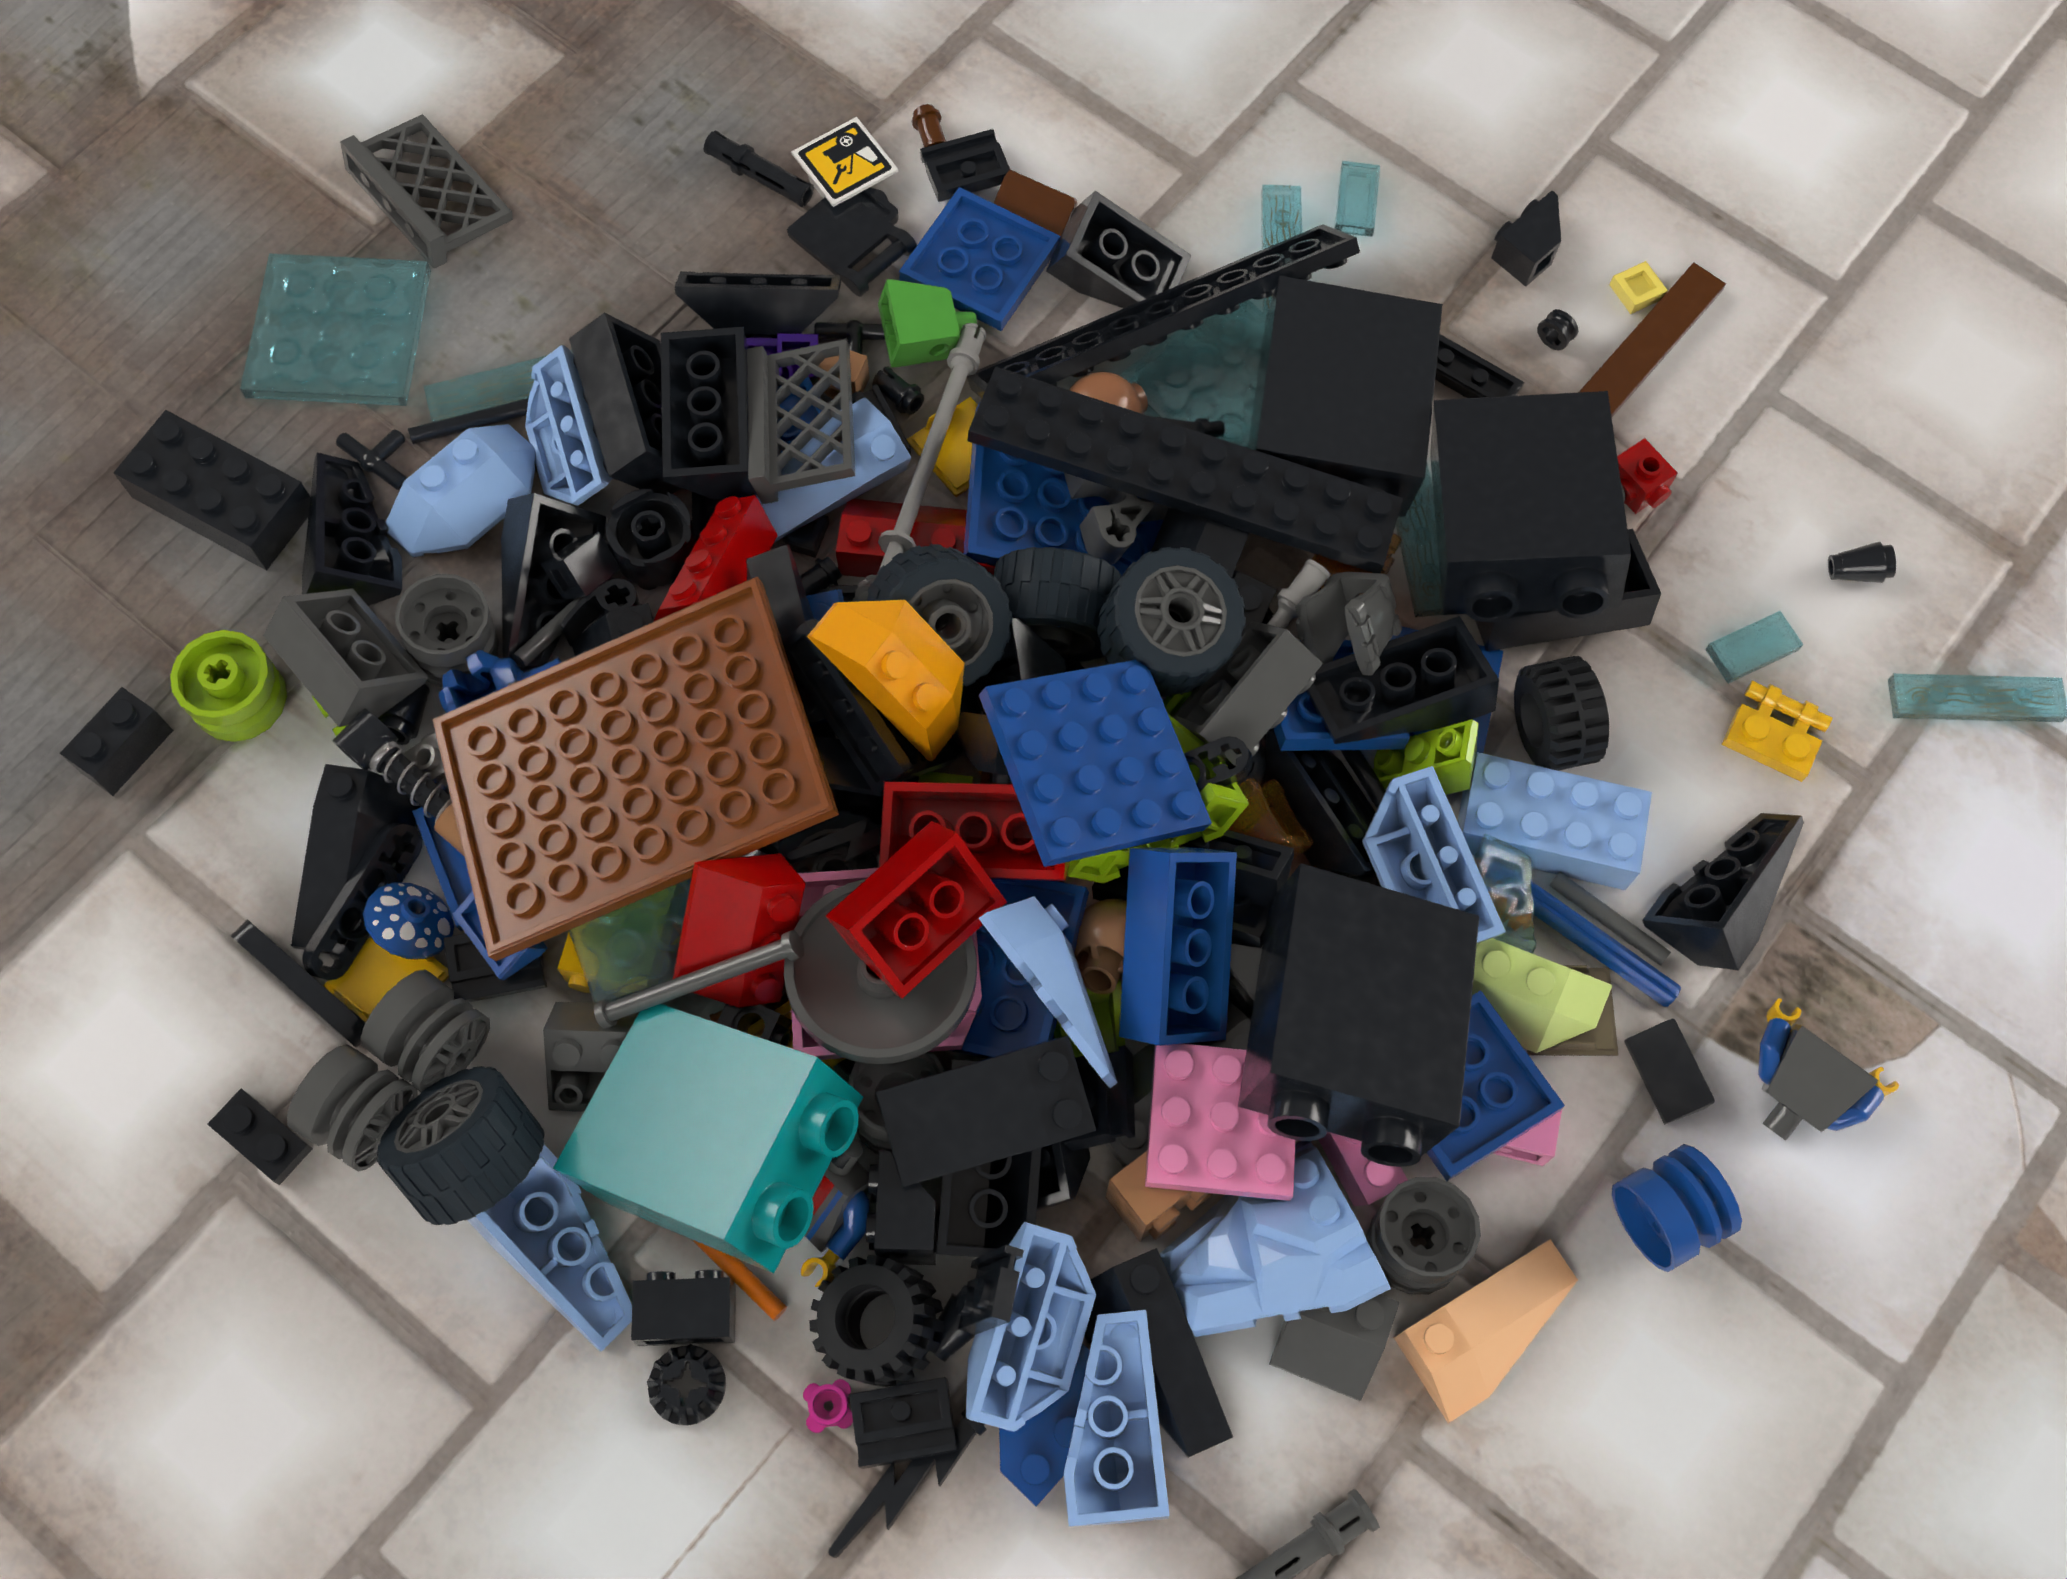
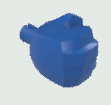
M483 650L475 651L466 657L471 674L451 669L443 675V689L438 693L440 703L444 712L448 713L508 686V683L523 680L562 661L558 657L549 663L523 673L511 658H498Z

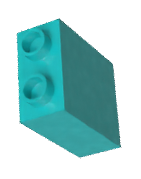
M659 1004L639 1012L553 1169L611 1206L774 1274L786 1249L797 1245L807 1233L813 1217L814 1207L812 1198L832 1158L843 1154L851 1145L858 1128L859 1116L857 1109L863 1096L816 1056Z

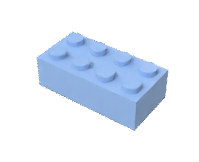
M1477 752L1470 789L1464 790L1462 793L1457 822L1471 854L1474 856L1492 860L1501 859L1505 863L1552 874L1562 872L1570 878L1626 890L1641 872L1652 792Z

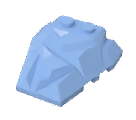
M1301 1141L1295 1144L1294 1190L1291 1201L1225 1195L1160 1253L1195 1337L1256 1327L1257 1319L1283 1315L1285 1321L1301 1319L1300 1311L1329 1307L1331 1313L1343 1312L1391 1289L1355 1214L1320 1152L1310 1141Z

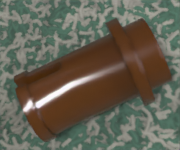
M930 104L917 107L913 112L911 121L913 128L919 131L924 148L946 142L940 125L942 119L940 111Z

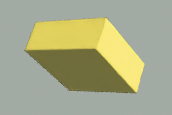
M1646 261L1614 275L1609 284L1630 314L1659 302L1668 291Z

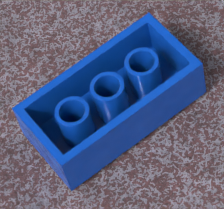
M1130 848L1119 1037L1158 1046L1226 1040L1237 852L1203 848Z

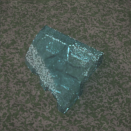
M1484 834L1474 856V861L1506 931L1504 934L1494 938L1511 946L1534 953L1536 939L1533 926L1534 899L1531 892V859L1512 845Z

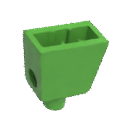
M887 279L878 302L891 367L946 360L950 351L957 345L963 325L967 323L977 324L974 312L955 311L951 291L944 287Z

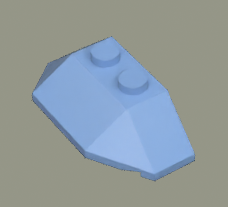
M561 345L532 367L531 379H534V383L528 398L525 428L529 442L536 451L535 464L544 494L578 506L606 487L613 478L609 477L603 466L604 458L599 441L593 431L594 424L589 406L583 397L584 389L579 372L573 362L574 355L567 347Z
M509 424L468 428L404 480L386 520V525L389 529L387 534L412 557L424 556V553H443L468 549L505 518L508 499L531 494L535 472V448Z
M1430 766L1392 779L1362 841L1381 887L1478 915L1477 943L1504 934L1506 932L1434 767Z
M1028 1222L1022 1224L1009 1246L1024 1250L1023 1257L1015 1260L1013 1270L1020 1273L1010 1322L974 1336L967 1366L966 1418L1013 1432L1017 1431L1025 1425L1027 1420L1042 1412L1069 1391L1096 1298L1095 1290L1076 1250L1077 1247L1073 1237Z

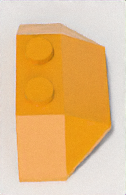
M906 600L834 603L807 637L928 761H933L959 725L965 663Z

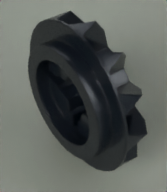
M689 1344L670 1348L667 1353L654 1362L650 1377L647 1380L649 1402L655 1411L670 1423L676 1425L700 1423L709 1418L718 1409L723 1400L726 1389L724 1369L715 1355L702 1347ZM687 1364H690L691 1377L701 1384H707V1386L690 1390L688 1398H685V1406H682L683 1399H681L680 1390L666 1384L667 1381L674 1382V1379H682L684 1371L687 1370Z

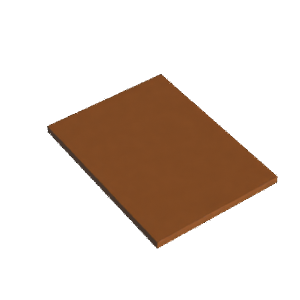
M758 576L432 719L488 957L495 961L692 878L694 862L741 857L839 815L764 585Z

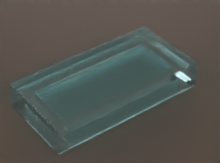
M1342 161L1334 229L1347 234L1373 236L1380 165Z
M1778 611L1711 642L1705 650L1729 684L1799 651L1803 643L1782 612Z

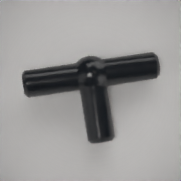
M850 320L847 323L816 322L814 324V334H818V338L847 339L850 350L863 354V339L885 340L882 324L861 323L858 320Z
M393 429L372 450L348 433H341L337 437L336 445L360 462L361 467L365 471L376 474L396 490L401 489L407 477L385 461L405 442V437L400 431Z

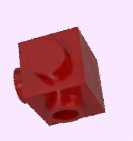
M1646 438L1617 456L1620 480L1625 494L1624 504L1635 514L1648 505L1656 508L1671 495L1672 491L1669 487L1678 472Z

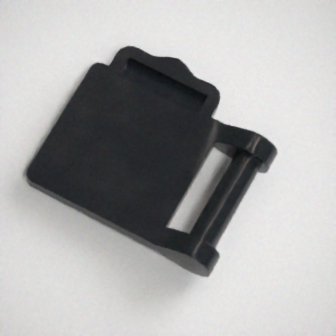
M871 187L835 207L824 197L787 229L789 238L834 275H841V281L859 297L869 290L868 284L902 255H911L917 246L914 238L907 231L894 226L898 222V209L888 201L883 191ZM887 238L892 242L890 246L859 272L851 269Z

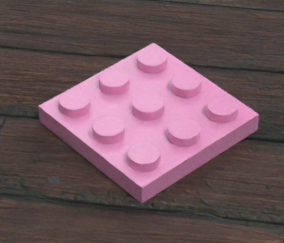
M1191 1044L1155 1045L1145 1187L1291 1201L1294 1190L1295 1140L1272 1132L1267 1126L1268 1115L1238 1107L1246 1050Z

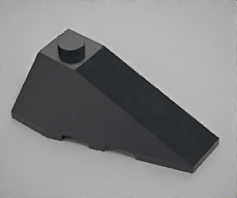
M536 493L508 499L501 538L503 658L513 659L512 655L575 599L563 600L541 564L576 537L599 533L603 538L606 516ZM561 635L527 666L538 668L548 663Z
M1760 813L1724 842L1726 850L1710 863L1702 860L1693 867L1695 875L1682 886L1673 883L1664 890L1643 918L1644 926L1696 965L1739 971L1759 941L1803 827L1804 821L1802 816Z
M1155 1248L1120 1263L1090 1279L1096 1293L1084 1336L1090 1345L1097 1315L1146 1310L1159 1425L1189 1458L1233 1438L1181 1302L1158 1249Z

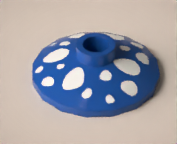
M393 882L379 887L367 899L363 912L366 930L375 943L390 954L406 959H427L441 953L445 948L443 938L452 937L454 931L452 914L444 901L429 889L413 883Z

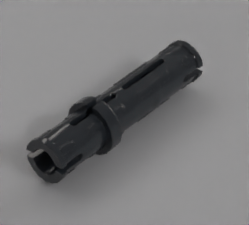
M716 130L712 131L706 138L703 148L704 153L729 165L733 173L739 176L745 174L795 202L800 207L806 206L810 201L814 191L813 184L800 179L780 166L759 156L754 152L753 147L748 144L740 145Z

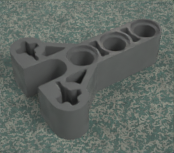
M1064 473L1071 499L1095 496L1109 502L1110 505L1092 507L1079 527L1087 553L1107 561L1110 565L1120 560L1134 542L1136 528L1141 522L1164 520L1168 508H1171Z

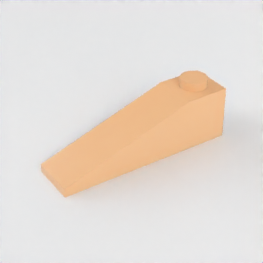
M1551 1239L1394 1337L1447 1423L1455 1420L1491 1396L1578 1281Z

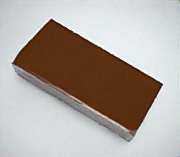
M1009 170L1002 181L994 204L1062 237L1071 215L1077 207V200L1047 185Z

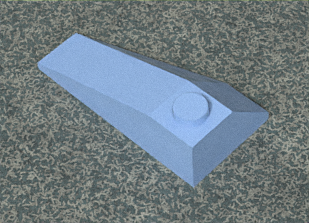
M866 397L852 404L855 476L778 491L777 502L762 504L758 498L778 535L774 542L907 469L911 460L909 452L891 422ZM832 417L820 431L831 436L842 422ZM813 437L800 452L811 457L823 443ZM833 450L821 464L826 467L842 464L843 455ZM792 458L781 470V476L795 473L803 463Z
M1034 896L986 912L979 917L985 928L1030 983L1035 993L1059 1021L1062 1028L1107 1086L1111 1088L1118 1083L1071 943L1062 932L1069 925L1051 903L1044 909Z
M544 1145L537 1163L532 1167L522 1183H519L507 1197L501 1199L495 1206L477 1214L476 1217L468 1221L520 1275L592 1345L602 1352L632 1322V1304L614 1264L611 1263L602 1244L594 1219H591L580 1194L582 1192L579 1185L553 1169L558 1159Z
M1146 1310L1097 1315L1064 1469L1069 1527L1169 1519L1170 1514Z

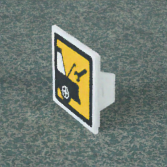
M857 117L791 151L794 158L808 174L810 183L814 185V188L822 198L826 197L833 207L899 172L896 165Z

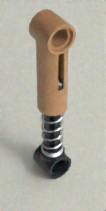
M364 708L332 740L333 743L364 771L372 769L376 773H383L386 782H394L397 785L398 793L410 796L412 805H420L424 809L426 817L435 818L434 830L464 856L451 797L443 790L444 784H436L430 778L431 772L424 773L417 767V761L411 762L403 755L404 749H400L397 744L398 738L375 715Z

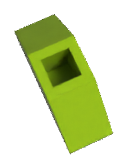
M1471 719L1410 736L1404 749L1377 750L1373 771L1384 788L1387 789L1392 779L1433 766L1445 795L1468 790L1471 785L1477 750L1479 723Z

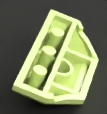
M1493 938L1477 943L1472 995L1480 990L1483 992L1524 1049L1538 1053L1596 1028L1613 985Z

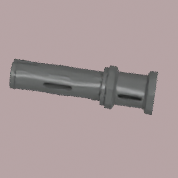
M1353 1489L1347 1493L1348 1499L1327 1514L1324 1515L1319 1512L1314 1515L1313 1520L1310 1521L1311 1528L1274 1551L1270 1556L1235 1579H1293L1297 1574L1330 1553L1332 1556L1337 1554L1339 1556L1345 1552L1344 1545L1368 1529L1374 1532L1380 1528L1379 1523L1363 1497L1356 1489Z

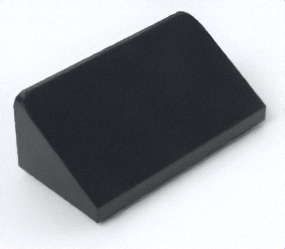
M1674 1018L1624 1040L1664 1125L1702 1111L1715 1102Z

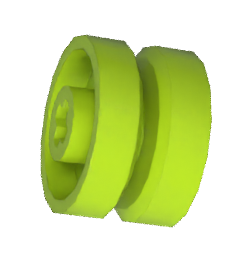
M220 630L203 634L188 643L175 659L170 674L171 690L180 706L204 732L218 740L237 742L255 738L272 727L282 714L287 699L285 680L276 666L268 658L257 641L242 632Z

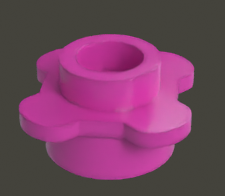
M837 1379L832 1385L825 1384L821 1386L812 1383L805 1388L803 1398L808 1402L809 1410L806 1425L810 1431L821 1433L826 1427L838 1426L841 1429H847L852 1425V1411L849 1409L848 1403L851 1387L847 1381ZM828 1401L833 1403V1409L830 1411L824 1409V1404Z

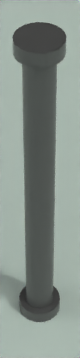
M791 930L783 933L781 940L612 1002L609 999L598 1001L594 1005L595 1019L602 1028L607 1029L615 1026L620 1018L782 959L797 960L804 956L803 942L798 933Z

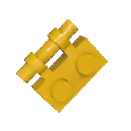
M1752 680L1744 696L1759 702L1756 709L1743 703L1735 712L1721 745L1802 782L1808 776L1823 741L1807 734L1808 728L1811 726L1825 733L1833 717L1818 711L1819 706L1809 701L1800 703L1781 694L1782 689L1772 684L1766 687ZM1773 709L1794 718L1792 726L1771 717Z

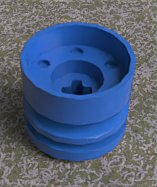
M1683 1144L1671 1151L1668 1156L1664 1155L1654 1161L1652 1170L1643 1167L1612 1185L1613 1203L1624 1229L1646 1259L1663 1271L1669 1272L1699 1255L1700 1245L1710 1248L1720 1243L1721 1238L1726 1239L1741 1230V1213L1730 1186L1707 1156L1693 1146Z

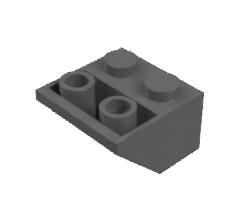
M555 1002L543 1029L549 1110L585 1111L639 1012L620 1018L615 1026L604 1029L595 1019V1003Z

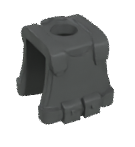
M1363 572L1336 573L1328 578L1323 589L1311 596L1303 597L1295 607L1297 617H1299L1295 622L1298 636L1303 638L1300 642L1323 664L1333 661L1339 647L1349 635L1357 664L1363 675H1373L1380 666L1379 657L1393 635L1398 636L1402 631L1399 615L1395 614L1396 599L1390 579L1385 574Z

